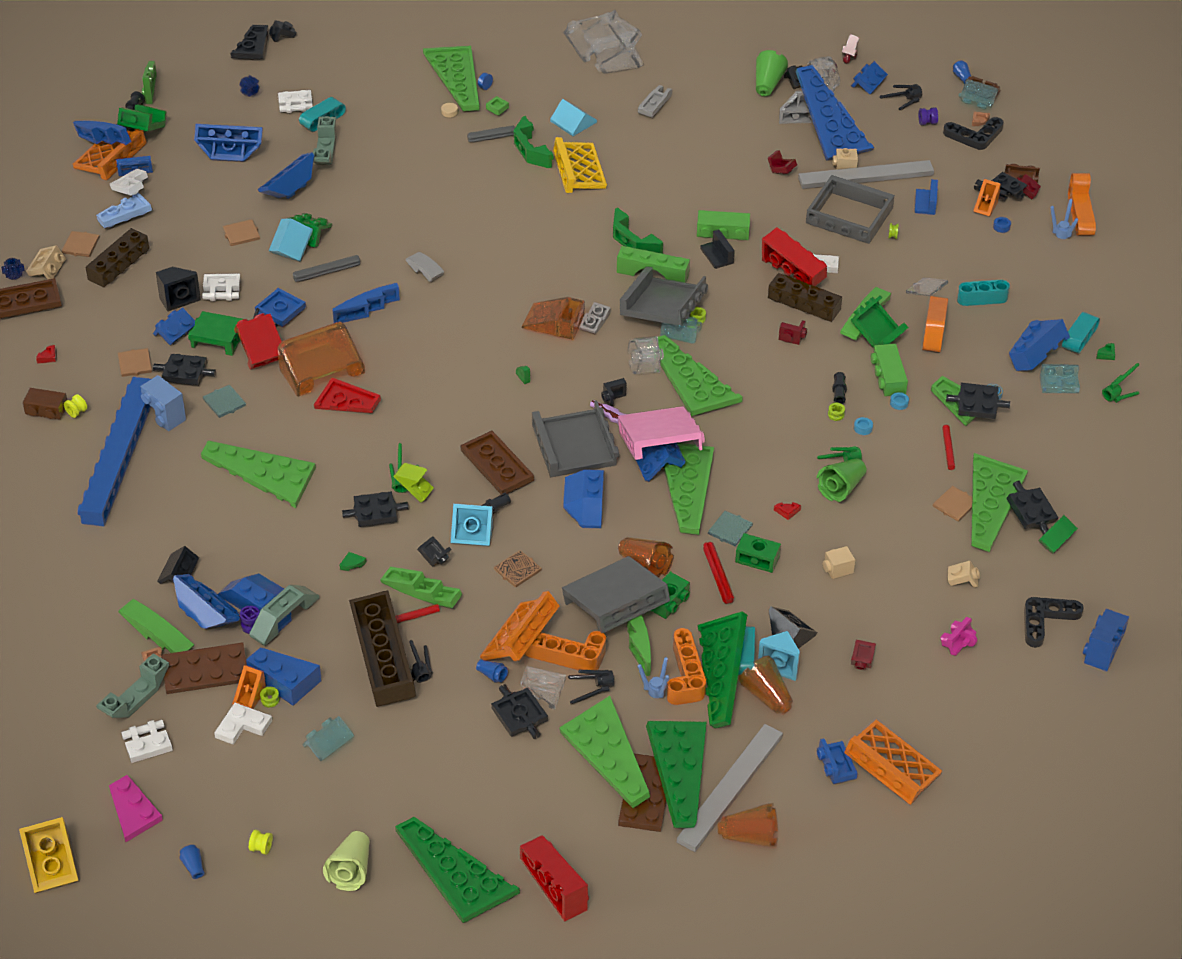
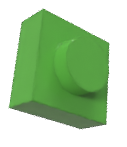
M497 96L486 103V109L498 116L509 108V102Z

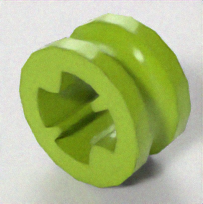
M890 223L888 238L894 237L897 239L899 224L893 225Z
M695 307L694 311L690 313V321L693 324L705 322V309Z
M840 403L830 404L828 417L833 421L842 420L845 414L844 405Z
M266 687L261 690L260 698L262 705L270 708L279 703V692L275 687Z

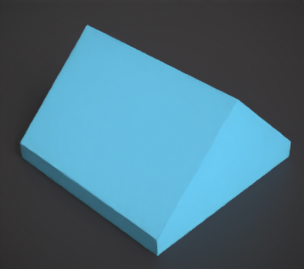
M564 99L561 100L550 118L552 123L571 136H575L597 123V119Z
M291 218L281 219L269 252L300 262L313 229Z
M453 504L451 543L490 546L493 529V507Z
M788 631L760 640L757 668L796 681L800 651Z

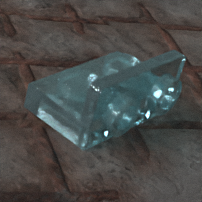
M966 79L962 93H959L958 96L962 98V102L968 104L975 102L978 107L986 109V107L992 108L998 88Z
M1043 364L1040 373L1042 393H1079V365Z

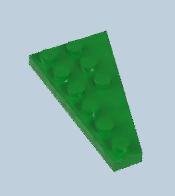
M743 611L697 625L698 631L701 632L699 642L703 646L701 659L704 676L707 681L706 695L709 696V704L707 705L709 724L715 729L731 725L748 616Z
M648 721L646 724L674 828H694L697 823L707 722Z
M412 817L395 826L397 834L462 923L520 893L519 887L507 883L504 877L494 874L487 869L485 864L461 848H456L451 844V841L435 834L432 828L416 817Z

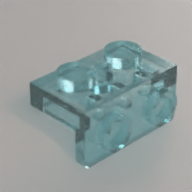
M688 317L681 326L662 323L660 336L666 335L671 339L695 343L697 332L701 330L702 322H698L696 318Z
M340 716L334 720L330 717L321 724L323 727L317 732L314 729L305 736L307 740L302 745L304 747L308 745L320 762L354 736Z

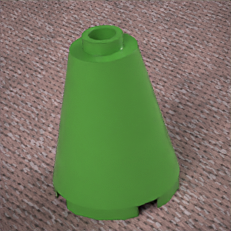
M765 50L757 56L756 91L759 95H770L786 72L788 60L784 55L781 54L780 56L773 50Z
M856 458L824 466L817 474V479L819 478L818 489L828 500L841 502L848 497L866 474L865 463Z

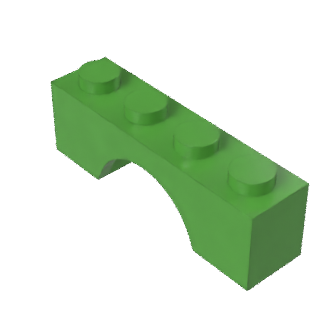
M621 246L617 256V273L634 276L637 271L645 269L647 266L653 267V270L661 273L667 280L686 283L689 277L690 259Z

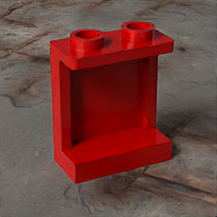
M262 313L256 315L254 319H243L237 322L234 331L240 337L248 357L247 364L250 370L284 359L286 351L271 314L265 315Z

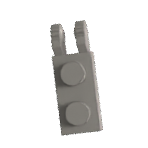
M659 85L639 105L638 113L653 117L664 103L669 100L672 95V89L668 88L662 93L663 86Z

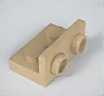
M57 245L42 248L26 272L29 276L44 274L47 279H53L66 258Z

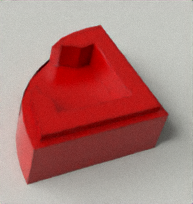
M55 345L48 346L46 350L37 354V364L56 362Z
M781 502L774 505V511L787 520L801 510V505L792 502V504H783Z

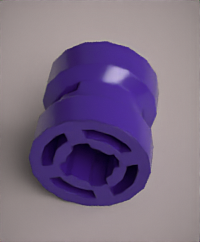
M934 107L929 110L920 108L918 112L919 124H937V108Z
M246 606L240 611L241 628L247 634H250L260 613L257 607Z

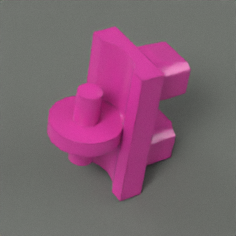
M966 617L962 622L955 620L951 624L952 634L944 633L941 636L942 646L948 647L951 655L956 656L963 647H972L977 643V633L971 627V618Z

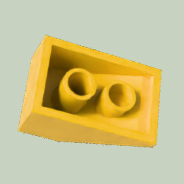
M63 817L19 829L34 893L79 881Z

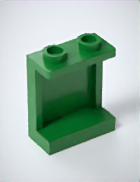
M139 104L135 105V110L121 107L119 108L117 124L144 131L164 128L167 111Z
M881 295L876 299L874 297L870 298L865 303V308L860 306L853 312L855 316L851 319V322L873 348L874 345L890 344L909 328L905 323L900 326L895 323L879 304V301L882 299Z
M202 311L199 318H196L193 329L188 334L191 347L195 348L198 342L224 346L226 355L233 356L241 341L234 329L237 322L243 320V318Z

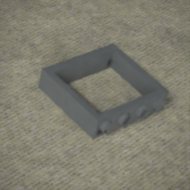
M831 175L807 209L806 223L870 244L892 211L895 195ZM832 193L881 209L869 228L820 212Z

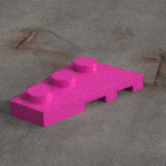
M128 775L109 785L125 842L163 821L159 811Z

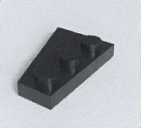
M252 25L245 33L242 42L239 41L237 48L230 53L231 58L263 59L269 31L268 25Z

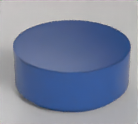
M486 72L482 73L478 79V86L484 90L489 89L493 82L492 75Z
M998 217L994 220L993 228L995 231L1005 233L1010 230L1011 221L1008 218Z

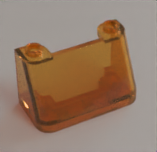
M336 322L287 339L278 346L280 371L297 397L311 392L314 387V380L344 369H346L348 375L353 377L365 373L362 359L347 327L342 322Z

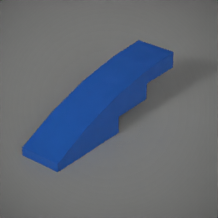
M100 121L73 122L78 136L95 144L104 141L112 145L117 141L127 145L131 142L126 127Z
M393 283L375 288L332 309L334 325L369 317V312L384 309L385 303L399 301L398 284Z

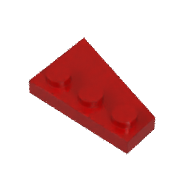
M331 378L314 403V408L373 413L381 401V396L341 380Z

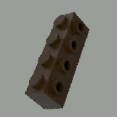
M130 228L85 266L87 279L101 287H106L148 251V236Z
M778 273L769 284V299L832 322L841 310L842 296Z

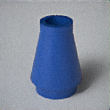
M962 60L958 61L953 65V72L967 85L968 77H971L968 64Z
M481 659L476 666L477 671L483 673L495 683L503 682L508 674V669L503 663Z
M188 845L180 850V860L193 879L201 878L205 872L203 870L200 849L196 845Z

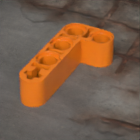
M1072 173L1070 178L1068 201L1069 199L1073 200L1071 207L1073 222L1078 218L1075 226L1076 235H1095L1096 222L1089 196L1090 173Z
M930 296L922 350L941 351L948 298Z
M679 628L674 632L673 651L681 677L672 678L667 683V700L673 705L702 701L706 691V679L692 633L686 628Z
M593 631L588 635L585 644L540 632L524 654L530 658L575 670H598L606 652V636L600 631Z

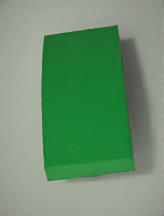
M1063 515L1038 541L1053 554L1078 528Z

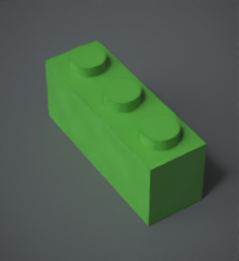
M698 210L697 237L713 238V231L719 229L726 239L749 240L750 213Z
M874 345V353H871V363L875 364V376L879 377V389L883 390L884 396H892L898 392L906 394L908 380L897 345Z

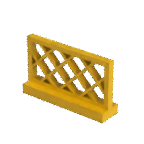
M555 137L553 153L565 192L572 193L573 188L606 189L607 183L594 143L563 142L562 137ZM570 158H574V159H576L577 161L574 162V161L570 160ZM583 163V164H585L587 167L585 168V167H583V166H581V165H579V164ZM576 168V169L580 170V172L578 173V172L574 171L573 169ZM592 168V169H594V170L597 171V172L594 173V172L590 171V169ZM583 174H587L591 177L587 178Z

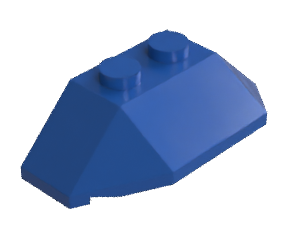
M196 124L194 141L211 160L245 162L262 144L263 127Z
M313 152L299 156L258 188V191L277 198H290L295 195V191L307 185L306 182L311 179L314 160Z
M584 469L565 477L563 508L582 528H601L604 470Z
M258 573L231 581L218 595L240 610L246 606H255L261 611L284 588ZM291 612L277 623L278 633L292 621Z
M190 574L174 576L173 580L179 607L185 611L187 616L193 618L200 627L209 629L239 621V612L202 582L196 581Z

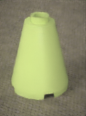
M360 831L351 832L323 866V874L329 883L331 881L335 883L336 888L340 890H357L366 881L370 840L365 833Z

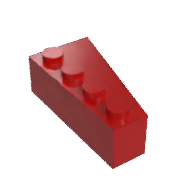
M776 227L762 238L763 262L767 263L769 261L772 263V267L776 269L782 268L786 275L790 276L792 274L795 279L816 286L827 277L826 263L815 257L811 251L802 247L798 241L793 240L785 231Z
M541 835L520 845L521 861L564 922L587 911L589 900L588 884L559 854L550 841Z

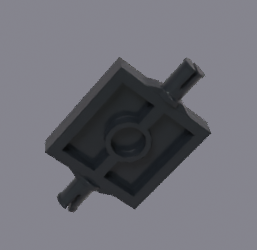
M171 354L166 364L154 363L153 371H163L162 378L170 383L199 385L200 380L204 376H216V369H205L207 357Z
M961 382L958 395L947 394L946 402L957 403L959 408L958 415L996 419L998 407L1010 409V401L999 400L998 386Z
M1020 480L1015 481L1013 486L1017 492L1009 494L1006 498L1024 529L1040 528L1044 535L1049 530L1047 524L1055 523L1059 517L1040 487L1026 490Z
M392 491L353 496V509L342 510L343 518L355 517L358 521V527L397 522V511L409 510L407 501L396 503L393 499Z
M506 684L501 685L499 691L503 694V697L491 703V709L509 735L513 737L524 731H529L533 739L539 738L541 733L537 730L536 726L547 722L548 715L529 688L511 692Z

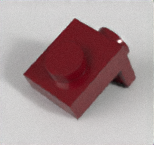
M776 150L768 157L772 173L788 174L797 166L796 159H783L780 150Z
M1026 173L1021 178L1019 176L1016 178L1027 184L1023 192L1030 199H1033L1041 186Z
M802 320L799 326L782 322L779 328L778 340L799 345L802 338L805 339L807 335L806 321Z
M856 639L851 657V665L860 670L871 669L876 643Z

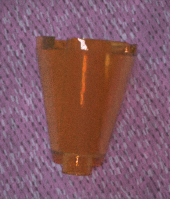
M626 537L620 541L618 546L619 554L622 557L630 556L657 577H660L662 574L666 575L672 566L674 555L671 554V549L673 547L667 542Z
M764 656L753 662L755 666L751 670L747 667L738 679L739 682L775 713L785 714L792 708L793 700L774 659L770 656Z
M768 803L722 817L721 821L717 824L718 834L727 840L776 847L778 838L773 837L778 831L776 809L773 808L774 804Z

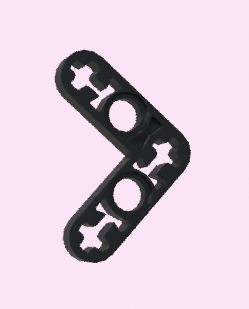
M993 117L978 132L959 124L948 122L944 125L943 134L957 142L983 150L1003 130L1004 121L1001 118Z
M1028 598L1024 607L1025 641L1027 645L1034 648L1042 646L1045 636L1044 618L1078 620L1083 614V604L1076 600ZM1032 606H1035L1036 612H1032ZM1050 606H1055V607H1057L1059 610H1058V611H1052V610L1049 609V607H1050ZM1030 620H1037V621L1039 622V624H1038V625H1034V624H1031L1029 621H1030ZM1033 632H1036V639L1033 637Z

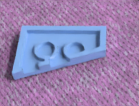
M138 192L129 199L123 198L120 200L121 204L110 206L96 216L98 222L104 228H107L117 223L128 221L133 217L144 215L152 211L151 204Z

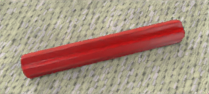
M711 541L705 542L703 550L722 600L725 604L733 603L734 595L715 546Z

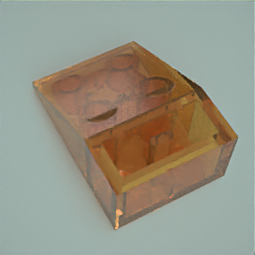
M564 297L533 303L522 328L573 340L585 316V301Z

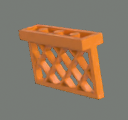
M143 130L127 131L131 140L127 145L120 142H115L111 145L104 141L94 144L72 164L73 168L100 174L103 180H108L118 170L116 159L131 158L147 143Z
M546 591L536 600L521 602L482 652L480 658L482 660H491L510 656L513 661H519L560 607L551 593Z
M877 719L858 736H853L844 751L846 755L910 805L942 773L940 768ZM873 729L879 730L883 736L874 735ZM862 740L870 741L871 746H868ZM875 741L884 742L885 748L876 747ZM889 742L897 744L899 749L890 748ZM878 753H885V754H887V758H888V759H885L884 757H882V756H881L880 754H878ZM892 754L901 755L902 761L893 760ZM906 755L915 758L916 762L907 761ZM895 766H902L904 768V772H901ZM908 767L917 768L918 774L909 773ZM922 768L929 769L933 774H923ZM912 779L920 780L921 786L915 783Z

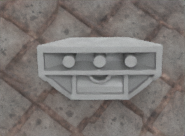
M796 91L780 108L779 124L813 123L803 91Z

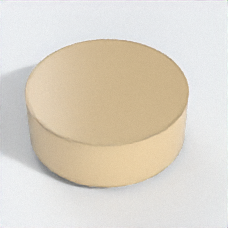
M445 103L441 106V113L448 118L454 117L458 114V107L454 103Z

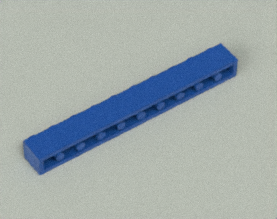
M132 377L130 384H127L126 395L121 399V407L116 412L115 422L111 424L110 435L106 437L105 447L100 451V460L95 464L94 475L89 479L88 490L84 491L83 502L78 506V515L81 518L82 524L105 526L151 408L149 404H145L141 399L140 387L151 380L149 378Z

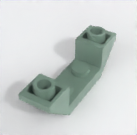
M319 117L317 126L318 142L317 148L313 150V163L332 165L335 149L336 117Z
M288 585L261 609L250 632V637L266 646L279 634L277 623L298 605L305 610L308 609L319 599V595L305 586Z
M153 653L139 666L141 677L119 697L110 692L96 707L112 718H129L158 691L169 667V662Z

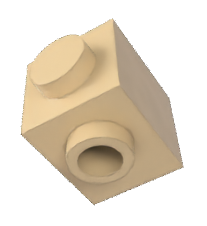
M836 149V156L833 155L832 164L836 166V170L857 168V149Z
M847 546L825 552L823 568L832 579L854 573L855 558Z

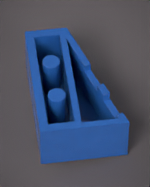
M1063 319L1034 320L1029 323L1026 330L1009 352L1016 371L1034 369L1047 357V352L1051 349L1056 350L1061 340L1070 338Z

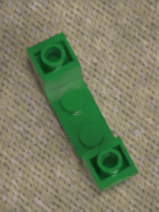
M523 116L514 129V145L527 163L552 168V160H554L552 151H549L546 145L534 147L529 143L528 139H532L534 127L532 122H529L527 117Z
M618 207L615 208L613 238L625 247L663 254V242L661 239L653 234L640 239L639 236L629 230V216Z

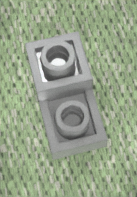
M421 252L406 258V262L416 273L421 271L429 282L442 276L444 270L435 261Z
M594 302L589 313L585 314L579 329L596 334L608 318L611 308Z

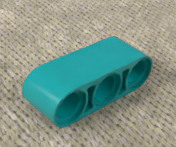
M329 97L303 112L299 117V123L310 131L315 132L318 130L319 117L328 116L338 119L345 113L346 106L334 97Z
M1005 280L963 282L959 285L957 302L963 306L1005 303L1008 300L1010 284Z
M1082 312L1068 331L1070 338L1067 340L1063 339L1062 347L1080 354L1095 333L1100 318Z
M746 626L738 675L753 676L755 627Z

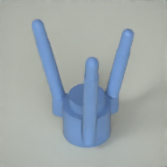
M1069 199L1065 220L1061 221L1058 225L1056 223L1054 206L1050 207L1053 233L1060 239L1071 237L1072 231L1078 222V218L1074 220L1071 226L1068 222L1072 199Z
M667 657L664 658L660 677H653L649 682L642 665L638 664L639 673L644 683V690H648L649 695L653 698L664 697L669 675L665 676L668 662Z

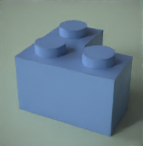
M157 375L140 386L141 399L145 404H149L154 408L155 421L160 427L170 431L186 421L183 395L167 381Z

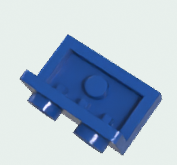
M873 61L870 65L866 64L860 70L862 74L859 72L853 78L854 83L851 86L854 88L859 84L866 92L871 94L888 74Z
M183 307L179 311H172L167 316V320L164 321L162 319L155 325L154 336L160 334L170 346L189 332L195 325V320Z
M823 738L820 739L817 756L824 763L826 776H830L833 784L857 779L858 773L851 758L844 753L846 747L843 741L827 744Z

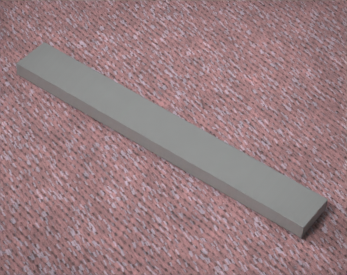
M930 160L799 173L798 179L802 189L823 187L831 175L856 183L932 176L934 175V169Z
M766 724L763 725L700 807L695 827L684 828L677 837V843L694 852L697 851L782 739V732Z

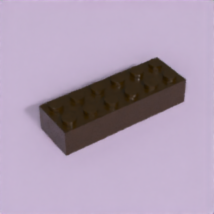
M386 590L349 600L376 707L417 697L389 591Z

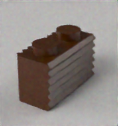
M30 387L23 400L25 414L60 420L65 411L63 404L67 401V395L63 392Z

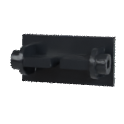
M1001 172L991 180L1001 183L1000 188L1010 192L1016 199H1022L1025 195L1023 189L1027 187V184L1004 172Z

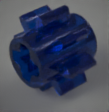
M251 75L242 78L239 84L242 87L240 92L249 97L257 94L260 88L257 84L259 80Z
M16 258L7 259L4 261V266L1 267L2 274H5L6 278L11 280L20 278L22 272L25 271L24 264L21 263L20 259Z

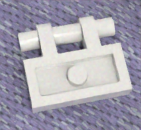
M311 90L278 93L280 112H305L313 107Z
M204 274L203 290L204 292L210 291V293H203V300L216 301L217 299H226V301H232V299H239V292L232 291H240V274Z
M152 720L147 722L146 725L129 727V730L121 732L123 740L132 738L131 741L125 742L131 763L173 751L166 730L157 732L158 729L164 728L163 720L156 722ZM148 732H150V734H151V735H148V736H145V737H141V738H139V736H138V735H142V734H145V733H148Z

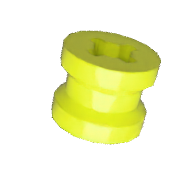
M78 394L74 395L72 400H67L63 404L66 412L73 418H76L79 412L87 410L85 400Z
M253 830L249 840V851L255 852L258 850L262 854L267 855L271 849L273 834L268 832L263 834L259 830Z

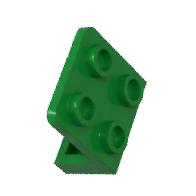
M308 213L290 217L313 229L307 244L312 247H318L321 230L332 227V223L328 222V219L321 217L316 219Z

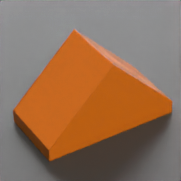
M984 179L973 212L991 216L998 203L1001 183Z
M244 665L232 705L237 703L254 709L261 699V690L266 688L264 671Z

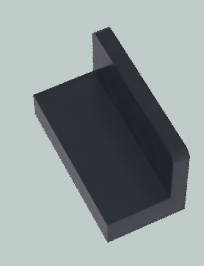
M719 229L713 231L712 242L700 245L701 251L715 269L734 264L735 250Z
M186 546L181 547L171 553L157 582L161 584L169 579L174 583L173 578L175 575H191L199 557Z

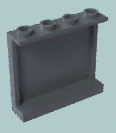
M646 266L620 298V315L681 326L688 319L689 314L694 311L695 306L700 303L704 294H707L708 284H706V276H703L696 285L653 277V267Z
M594 401L593 410L541 418L539 411L532 412V427L550 478L577 473L584 469L594 470L616 466L619 450L617 446H614V436L612 433H609V423L607 420H604V410L602 407H599L598 401Z
M630 556L562 587L565 604L568 605L574 602L595 618L598 631L601 633L670 601L667 584Z

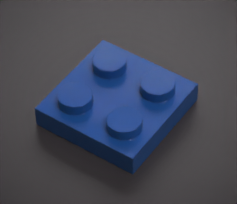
M277 288L255 306V311L256 308H259V314H271L274 323L283 327L306 308V302Z

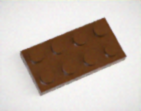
M55 278L0 289V318L62 306Z
M492 430L460 445L461 452L500 494L504 492L507 494L534 481V474Z
M243 642L161 654V658L169 662V667L164 676L166 694L238 684L243 667L247 665Z
M634 753L650 797L634 808L623 799L618 826L661 832L667 801L654 756Z

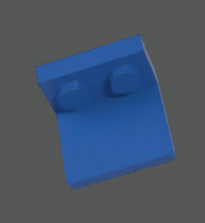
M677 442L642 447L643 459L636 460L645 481L648 482L666 463L679 467L685 464Z

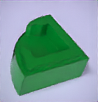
M1108 343L1098 349L1096 359L1115 360L1114 343Z
M528 366L517 367L516 375L524 384L530 383V368Z
M348 552L339 565L340 570L350 571L352 568H360L366 564V557Z

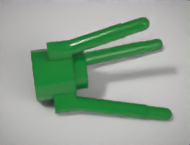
M1136 363L1125 374L1117 377L1109 386L1102 390V395L1107 401L1111 402L1114 400L1117 403L1122 399L1139 394V391L1120 396L1122 389L1118 385L1139 366V363Z
M401 443L398 444V469L402 465ZM390 463L392 489L398 493L407 492L408 490L393 477L395 475L393 464Z
M856 446L831 447V451L844 452L817 456L818 459L843 457L844 461L856 458L862 460L861 450Z

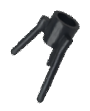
M918 84L893 85V88L908 89L902 92L879 96L882 99L906 95L907 99H911V101L898 108L902 110L915 102H919V98L922 97V89Z
M410 640L409 643L416 663L412 666V671L410 669L413 681L416 680L418 683L429 680L433 674L427 645L423 647L424 663L420 660L413 640Z
M579 669L578 673H581V675H569V679H595L596 686L601 687L571 700L570 704L580 702L602 692H609V687L614 686L613 671Z

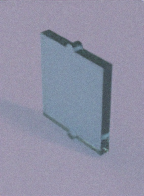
M230 385L219 390L215 389L214 392L203 396V400L219 418L229 413H234L236 410L246 406L243 399Z
M724 511L710 528L708 534L720 539L721 542L724 541L736 547L743 533H747L753 526V523L741 518L740 515L736 516Z

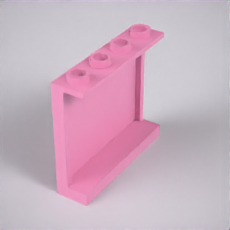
M684 406L618 416L619 434L635 460L643 459L642 447L693 440L698 449L702 450V443L705 442L703 431H700L699 425L695 424L694 418H691L690 412H687Z

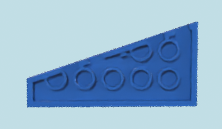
M814 66L797 68L796 74L826 161L832 160L833 155L836 156V149H857V154L873 150L874 146L867 141L865 134L858 129L853 118L841 102L837 101L834 93L825 85L823 78Z

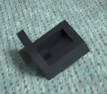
M275 20L269 29V35L274 42L278 41L280 35L294 38L297 33L293 25L287 21Z
M796 65L790 66L783 75L784 78H789L793 89L801 87L796 69L803 67L802 65L797 67Z
M621 378L603 383V391L601 392L603 402L614 407V399L626 396L627 382L625 379Z
M432 536L420 545L417 550L433 567L437 563L443 564L449 558L448 553L452 549L450 547L444 549L435 537Z

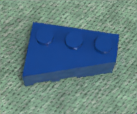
M1106 609L1102 616L1099 615L1096 627L1091 632L1089 643H1086L1083 654L1086 655L1085 664L1108 671L1126 631L1129 616Z
M261 647L246 659L247 666L264 671L266 687H275L279 692V697L292 706L321 682L320 665Z

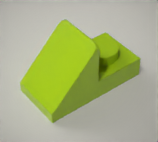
M403 463L393 476L420 503L427 498L434 488L422 477L427 471L423 467Z

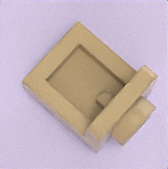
M971 561L948 566V582L951 586L970 581L974 588L978 587L980 572Z

